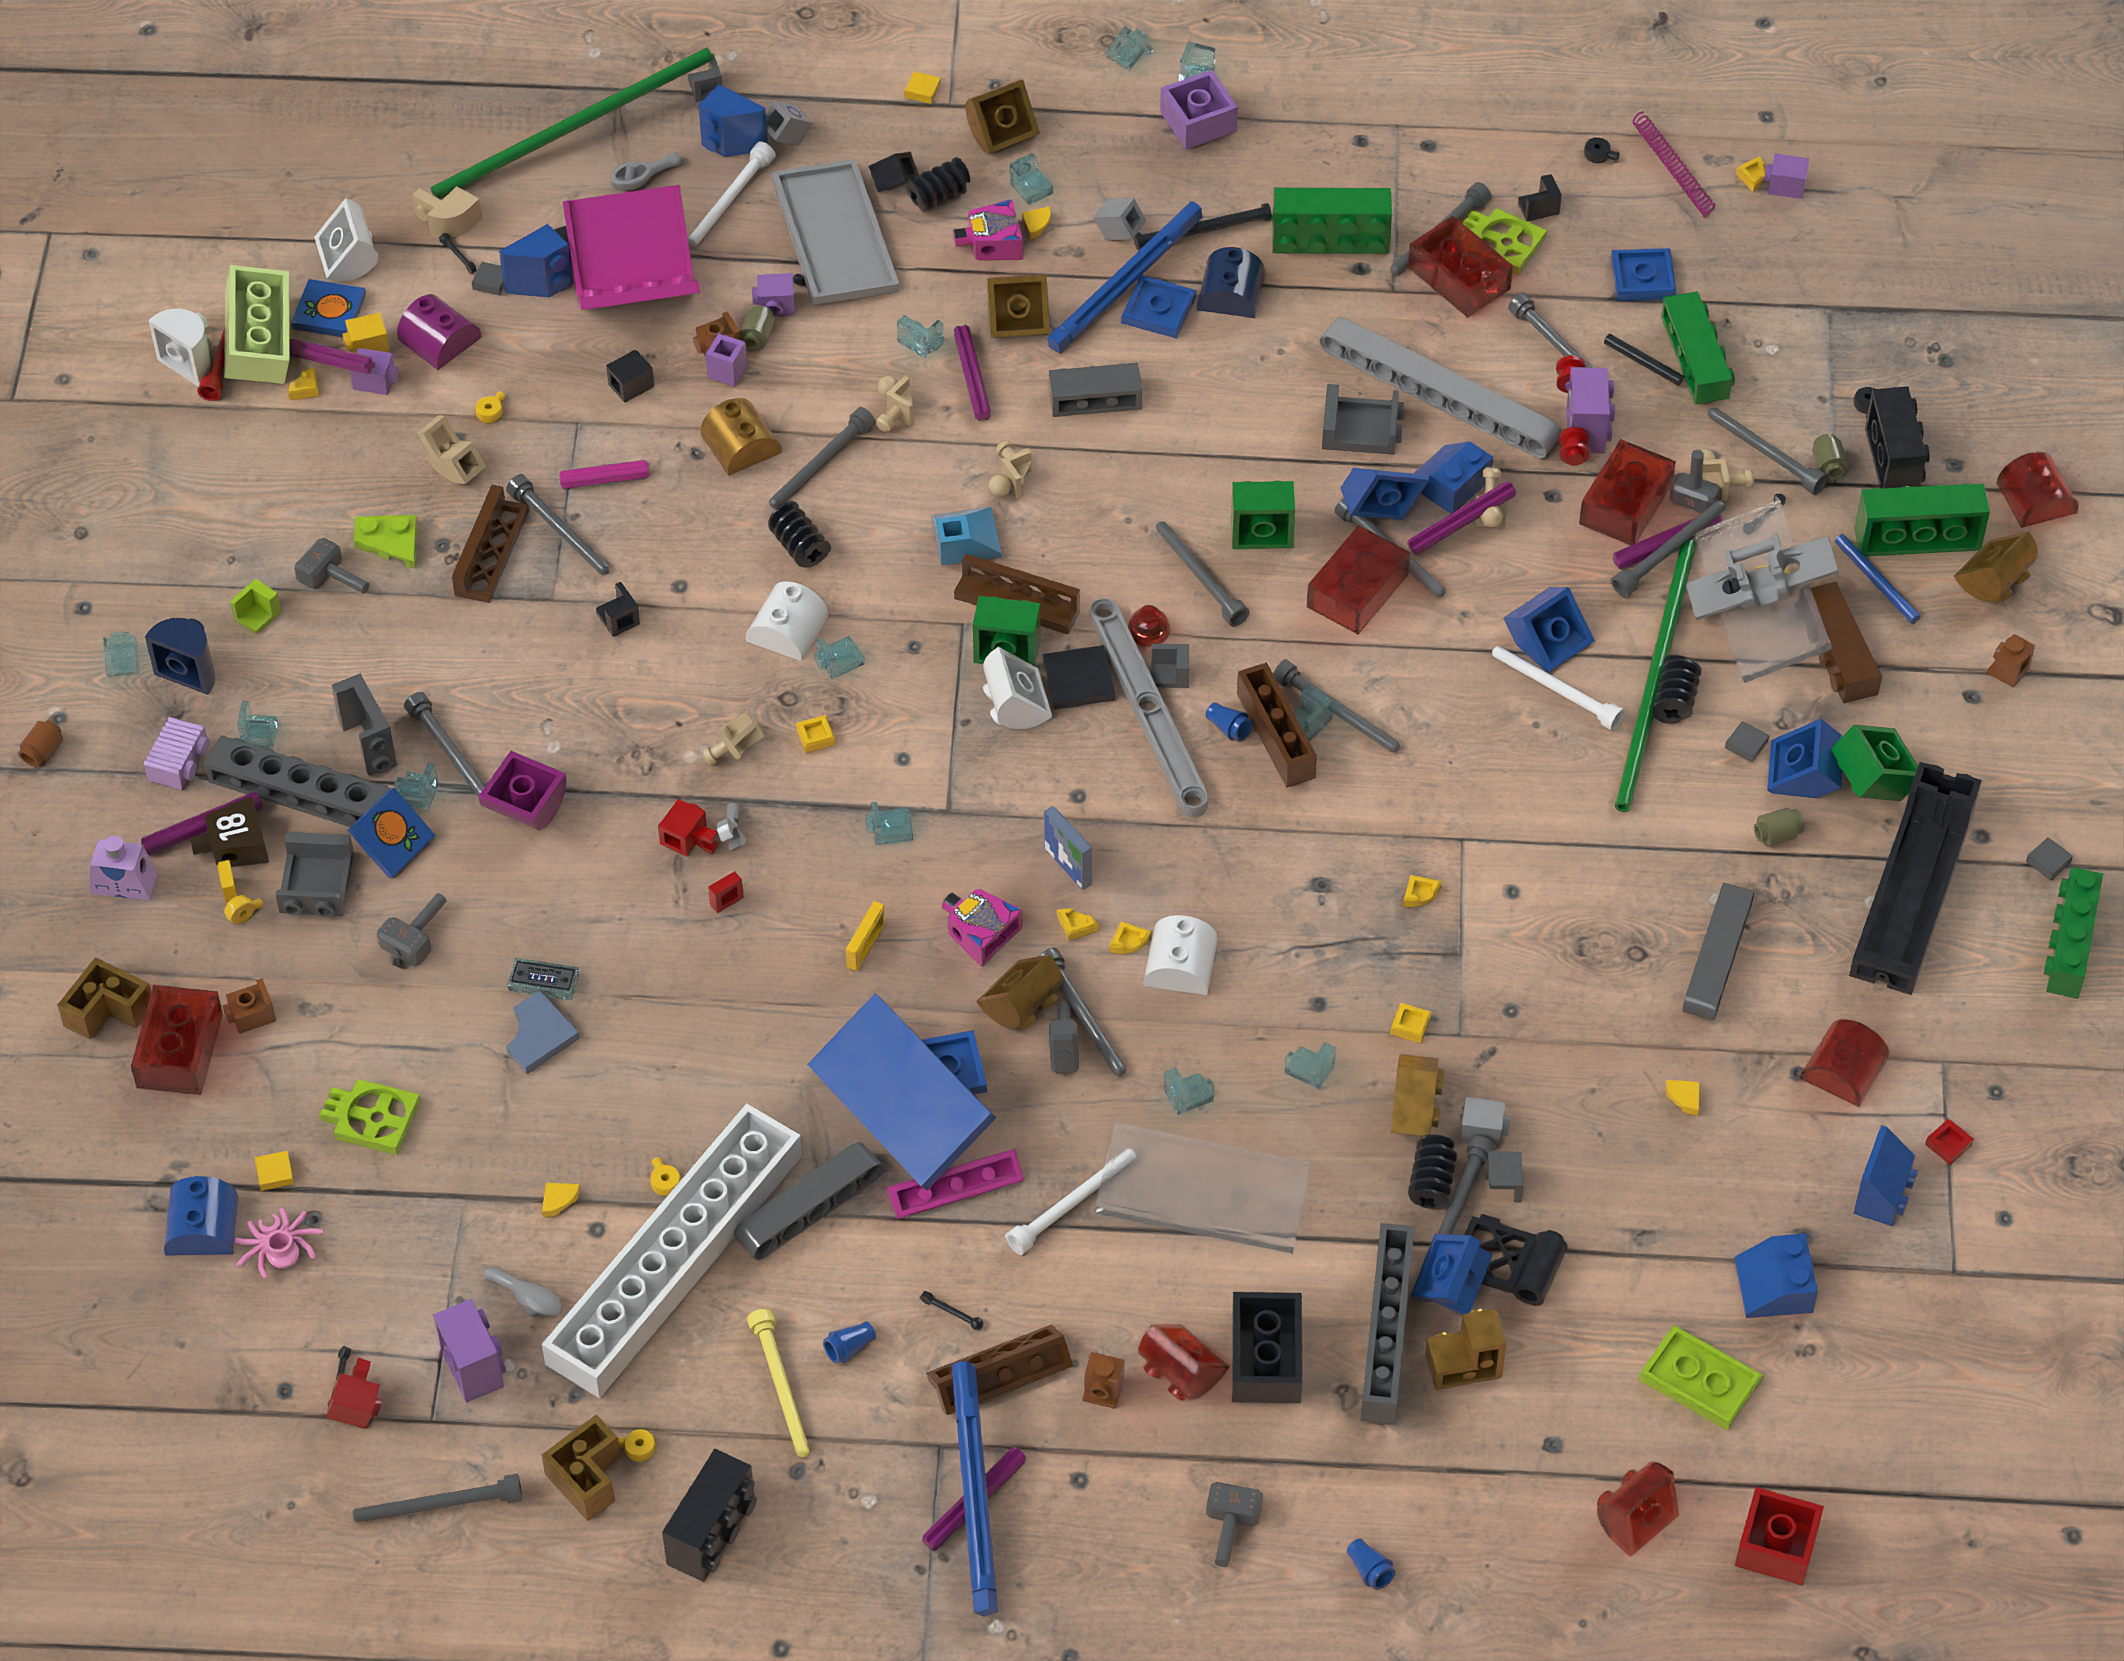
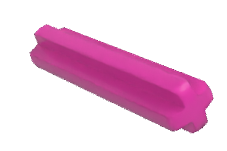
M638 460L563 470L559 474L560 484L565 489L647 478L649 476V467L647 460Z

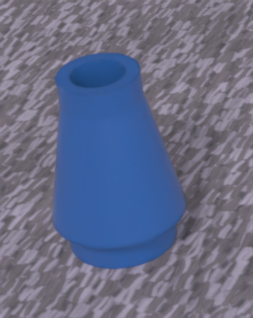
M1217 702L1212 703L1207 708L1206 718L1212 721L1230 740L1243 741L1250 734L1253 722L1249 719L1247 713L1222 706Z
M865 1321L859 1325L829 1332L828 1337L823 1340V1347L828 1358L833 1363H846L869 1342L875 1340L876 1334L872 1325Z
M1356 1539L1348 1546L1346 1553L1352 1559L1366 1586L1379 1590L1386 1587L1393 1580L1395 1569L1391 1560L1367 1545L1363 1539Z

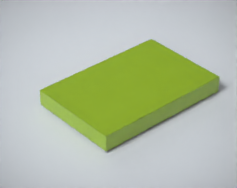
M1673 1325L1640 1372L1638 1380L1728 1431L1761 1383L1763 1374Z

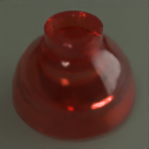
M1145 605L1132 614L1128 622V629L1135 643L1142 646H1152V644H1161L1168 638L1170 622L1165 613L1153 605Z

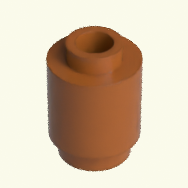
M49 720L45 722L37 721L21 742V749L18 752L19 757L26 764L34 768L45 764L63 741L60 727Z

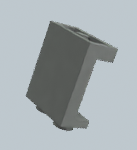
M1327 384L1322 449L1394 455L1395 443H1401L1402 425H1396L1397 420H1403L1404 402H1398L1399 391L1393 390V398L1390 401L1339 397V385Z
M361 673L332 684L338 721L343 731L362 725L365 731L359 734V741L366 773L370 776L378 772H384L390 767L397 765L390 726Z
M287 832L285 839L287 858L281 890L276 892L279 913L293 916L300 914L319 915L322 917L343 916L354 857L351 835Z

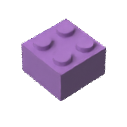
M1213 70L1161 87L1160 112L1185 149L1237 132L1238 107Z
M469 1299L433 1314L440 1350L465 1402L504 1387L502 1373L506 1372V1367L501 1357L503 1351L496 1335L491 1337L488 1331L490 1325L484 1310H477L472 1299Z

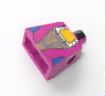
M1012 199L970 210L968 212V227L953 229L955 247L972 245L974 257L978 261L1023 259V241Z
M975 889L965 900L952 892L947 895L942 903V908L950 913L948 916L949 935L981 967L1022 929V910L982 889Z

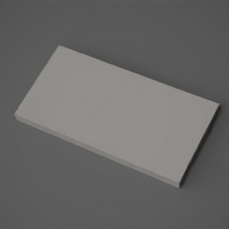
M856 159L771 172V181L813 306L899 292V282Z

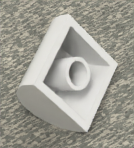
M345 198L315 235L326 278L338 282L360 278L375 267L378 262V253L374 249L372 233L368 229L361 206L355 201Z
M179 308L168 309L156 314L148 321L157 360L196 386H199L200 380L209 374L212 366L209 352L212 342L205 333V328L208 326L206 319L198 312L194 313Z
M780 582L774 586L746 633V642L802 661L826 622L828 609L824 601L809 588L794 582Z
M1000 647L993 650L986 657L983 664L987 680L983 690L986 696L993 701L994 708L990 710L993 720L998 725H1004L1011 729H1027L1038 726L1052 718L1038 668Z
M1175 915L1159 920L1153 931L1143 986L1208 995L1218 943L1216 931L1206 922L1190 916Z

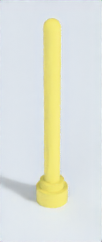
M769 1308L758 1309L747 1316V1322L751 1333L761 1340L796 1454L800 1458H805L809 1455L810 1449L773 1336L777 1325L775 1316Z

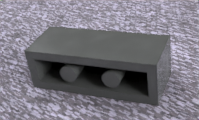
M1138 363L1049 370V394L1053 417L1142 409V385Z

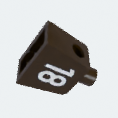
M253 797L243 799L206 814L204 819L208 833L189 837L194 856L213 851L216 866L218 862L228 860L231 867L269 862Z

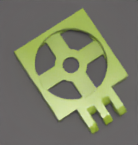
M1495 208L1489 217L1477 211H1471L1468 218L1457 229V234L1459 237L1470 241L1467 253L1519 275L1546 239L1547 230ZM1497 223L1511 227L1507 233L1502 234L1491 230ZM1522 233L1532 237L1531 247L1518 241ZM1484 239L1495 244L1493 252L1486 248L1483 243ZM1509 239L1512 241V244L1505 246L1501 241ZM1511 253L1518 254L1517 256H1505L1506 254Z
M357 1079L352 1092L338 1088L330 1089L328 1094L330 1098L325 1100L323 1105L325 1109L321 1110L319 1118L324 1122L336 1124L333 1132L336 1140L398 1155L421 1102L420 1095ZM367 1094L379 1097L376 1105L369 1109L357 1106L360 1098ZM393 1100L403 1103L406 1110L405 1118L390 1114L389 1109ZM375 1113H381L384 1116L380 1122H373L371 1117ZM351 1119L365 1122L366 1128L362 1135L351 1128L349 1124ZM386 1128L395 1130L387 1136L377 1138L379 1131Z

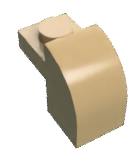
M457 186L443 200L421 188L412 194L415 215L420 220L428 222L429 232L435 237H439L442 233L449 234L450 238L461 236L482 219L479 198Z
M438 415L417 432L429 452L425 456L439 474L449 481L466 484L487 467L473 442L460 441L445 416Z

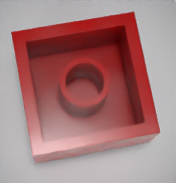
M1755 1487L1739 1544L1735 1566L1803 1586L1824 1506Z

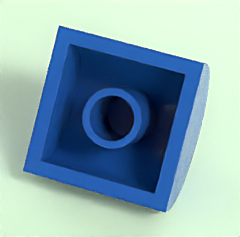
M207 1176L187 1177L175 1182L170 1189L164 1245L165 1255L233 1254L238 1194L235 1188L221 1179Z

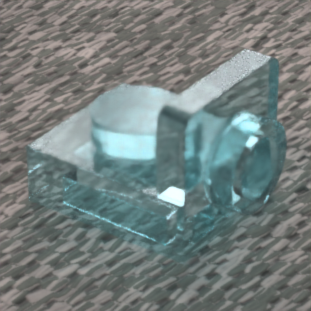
M1124 26L1105 54L1109 59L1130 71L1143 52L1151 54L1153 48L1148 42L1150 38L1144 32L1137 28L1135 31H1132Z
M1034 153L1019 158L1010 164V184L1028 205L1053 194V185L1037 168V157Z
M906 315L897 321V342L924 359L933 350L936 351L941 347L944 341L943 322L937 320L927 329L920 322L914 321Z
M129 632L111 633V637L103 638L107 677L139 674L137 658L138 641L135 635H130Z
M850 636L829 645L826 644L823 638L816 640L817 652L814 653L815 661L821 670H826L831 679L865 665L864 656Z
M870 802L871 814H866L865 819L867 833H874L875 845L913 841L909 808L878 811L877 802Z

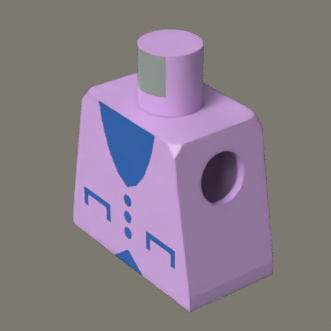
M110 836L105 840H99L90 865V893L150 901L158 873L145 848L140 844L123 842L119 836Z

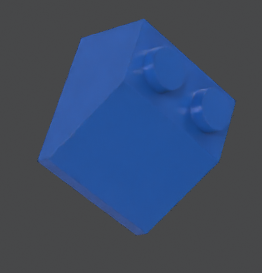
M718 85L698 105L702 146L709 151L729 157L750 154V151L758 142L768 144L765 107L721 85Z
M549 224L499 251L504 290L507 294L549 298L573 284L568 244Z
M1471 441L1444 445L1413 474L1428 475L1429 481L1421 494L1452 514L1485 486L1486 477H1483V470L1486 467H1493L1494 457Z
M1353 468L1340 489L1350 515L1403 520L1428 483L1429 477L1428 475Z
M1549 587L1503 618L1516 645L1545 672L1551 671L1595 641L1569 587Z
M1819 719L1772 739L1767 790L1772 794L1816 799L1840 789L1843 771L1837 765V759L1831 748L1842 735L1823 719Z
M1880 1126L1862 1176L1853 1214L1892 1226L1896 1214L1901 1216L1904 1214L1909 1197L1903 1194L1905 1188H1913L1918 1170L1912 1168L1915 1155L1886 1126Z
M1806 1233L1772 1236L1735 1256L1734 1261L1746 1318L1813 1313L1818 1290Z

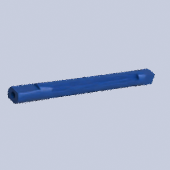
M1193 201L1189 202L1147 244L1047 337L1049 348L1061 353L1096 318L1203 218L1202 208Z
M962 1361L952 1365L955 1411L974 1613L985 1617L998 1613L997 1590L976 1369L971 1363Z

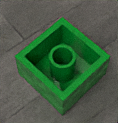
M1294 481L1232 482V549L1293 548L1295 525Z
M979 596L972 624L973 663L984 664L986 657L997 647H1000L1036 667L1041 643L1040 603Z
M1854 724L1831 748L1837 759V765L1844 771L1851 783L1852 790L1859 798L1902 801L1909 794L1918 765L1895 728Z

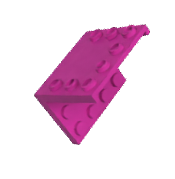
M680 185L562 201L578 307L581 310L700 293L699 282L693 277Z

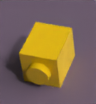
M380 312L345 320L347 333H342L346 351L352 350L353 353H356L358 348L390 353L387 333Z

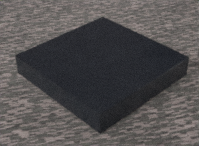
M1104 645L1043 654V664L1054 709L1115 700V690Z

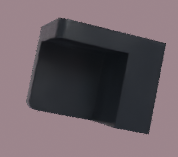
M911 151L893 154L869 165L878 192L905 184V180H911L913 176L919 175Z
M1552 174L1541 176L1538 193L1518 197V205L1527 222L1560 214L1562 194Z
M633 350L606 365L608 385L624 403L654 387L653 368L637 350Z
M621 581L615 584L616 599L596 608V614L613 637L640 624L638 605Z

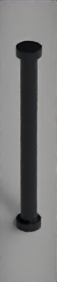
M1268 203L1261 204L1260 208L1199 221L1183 237L1260 219L1269 221L1272 220L1271 208ZM1159 231L1147 234L1138 232L1134 237L1136 249L1140 250Z

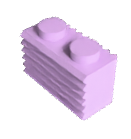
M168 717L165 726L160 732V736H158L157 741H155L152 750L147 756V760L144 761L148 781H154L162 786L166 785L167 787L171 786L174 789L182 790L187 780L191 781L194 778L199 757L205 756L208 752L210 740L207 738L205 726Z

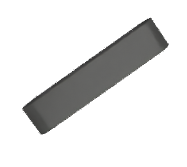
M1723 882L1685 996L1682 1012L1711 1020L1715 1019L1749 916L1755 891Z
M862 1142L854 1143L743 1219L736 1226L733 1235L755 1260H761L871 1185L880 1177L884 1166Z

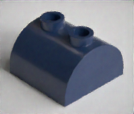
M1224 247L1211 253L1205 268L1197 310L1255 318L1265 275L1262 261L1252 252L1238 247Z
M193 618L166 619L154 625L146 634L145 640L154 675L209 695L215 684V672L204 631L205 628L201 622Z

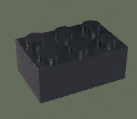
M1908 386L1872 389L1865 431L1880 489L1901 488L1905 486L1920 487L1921 482H1925L1924 466L1930 460L1928 445L1923 444V424L1921 421H1917V401L1915 398H1911Z
M1233 1292L1232 1402L1301 1403L1302 1293Z
M714 1448L662 1531L666 1564L702 1582H704L709 1572L713 1573L717 1570L722 1560V1551L727 1543L732 1544L735 1541L740 1529L739 1524L744 1516L748 1517L752 1513L757 1502L754 1493L755 1481L753 1480L750 1464Z

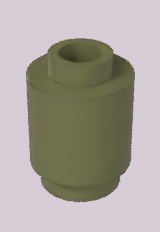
M756 305L746 313L740 329L741 341L746 343L747 348L753 350L762 349L767 345L774 325L773 313L769 308Z
M1823 434L1815 439L1812 452L1817 468L1826 473L1828 479L1840 478L1849 468L1841 441L1833 434Z
M1784 808L1757 817V823L1754 824V833L1757 840L1763 842L1767 847L1798 837V834L1804 832L1803 819L1797 809L1790 810L1789 808Z

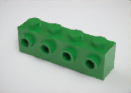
M1698 291L1664 297L1661 318L1694 404L1729 399L1731 386L1735 385V375L1733 369L1728 368L1726 364L1724 347L1719 346L1717 341L1716 326L1709 321L1707 303L1702 302Z
M2071 867L2068 879H2061L2058 897L2063 898V903L2057 904L2053 923H2058V930L2052 929L2048 946L2049 949L2054 951L2053 956L2047 955L2043 973L2049 976L2046 989L2048 993L2079 999L2087 968L2103 873Z

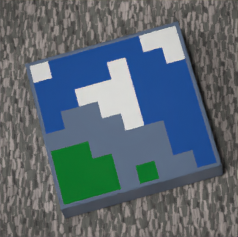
M1055 807L1048 808L1044 811V849L1072 880L1084 890L1092 882V847Z

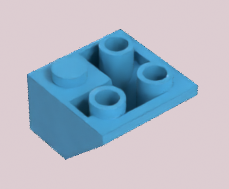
M992 507L931 515L941 566L962 563L965 553L982 559L1002 557Z

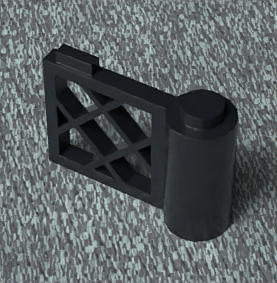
M1481 1214L1480 1218L1473 1216L1464 1235L1474 1237L1477 1229L1490 1232L1494 1239L1480 1244L1479 1247L1487 1251L1498 1246L1503 1257L1489 1263L1481 1285L1512 1293L1517 1299L1528 1305L1539 1306L1543 1304L1568 1248L1563 1236L1553 1230L1539 1232L1536 1235L1500 1224L1501 1220L1484 1214ZM1512 1240L1525 1243L1521 1250L1508 1254L1503 1245ZM1508 1264L1512 1271L1508 1281L1494 1277L1491 1272L1492 1270Z

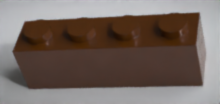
M1837 582L1801 590L1799 603L1796 604L1797 616L1801 622L1804 621L1807 627L1808 639L1812 645L1816 646L1819 652L1820 664L1823 669H1827L1830 675V684L1835 693L1838 692L1843 703L1878 695L1882 675Z
M1267 662L1238 671L1237 695L1249 718L1252 720L1253 726L1286 788L1315 779L1317 755Z

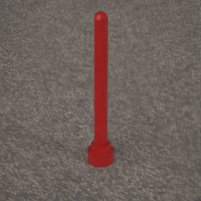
M225 327L210 372L200 380L197 389L198 395L207 401L219 400L224 388L221 375L225 357Z

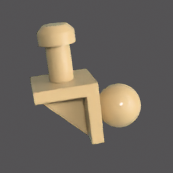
M889 375L882 377L878 381L877 389L880 395L886 398L887 413L881 414L876 419L878 428L889 432L894 427V422L897 419L911 427L914 424V409L909 377L904 375L899 381Z
M1001 441L996 447V453L999 457L1003 458L1002 474L995 475L990 479L988 484L989 491L996 497H1003L1011 491L1015 498L1018 499L1022 497V486L1027 473L1031 472V451L1027 448L1015 453L1014 445L1011 441Z
M1700 449L1704 453L1702 479L1716 483L1721 487L1720 500L1722 502L1727 501L1729 486L1744 485V488H1751L1754 485V473L1751 470H1743V473L1728 474L1726 459H1716L1711 450Z
M1486 467L1483 470V477H1486L1485 493H1475V500L1497 487L1498 478L1501 477V470L1499 468ZM1507 501L1500 506L1488 508L1480 515V518L1475 520V526L1506 527Z
M747 710L742 712L720 728L718 736L722 741L712 748L709 746L702 750V757L709 765L718 763V758L728 751L731 752L736 760L742 757L745 749L764 737L763 732L758 727L757 720Z

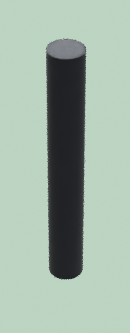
M1609 333L1604 340L1605 345L1677 386L1682 383L1684 375Z

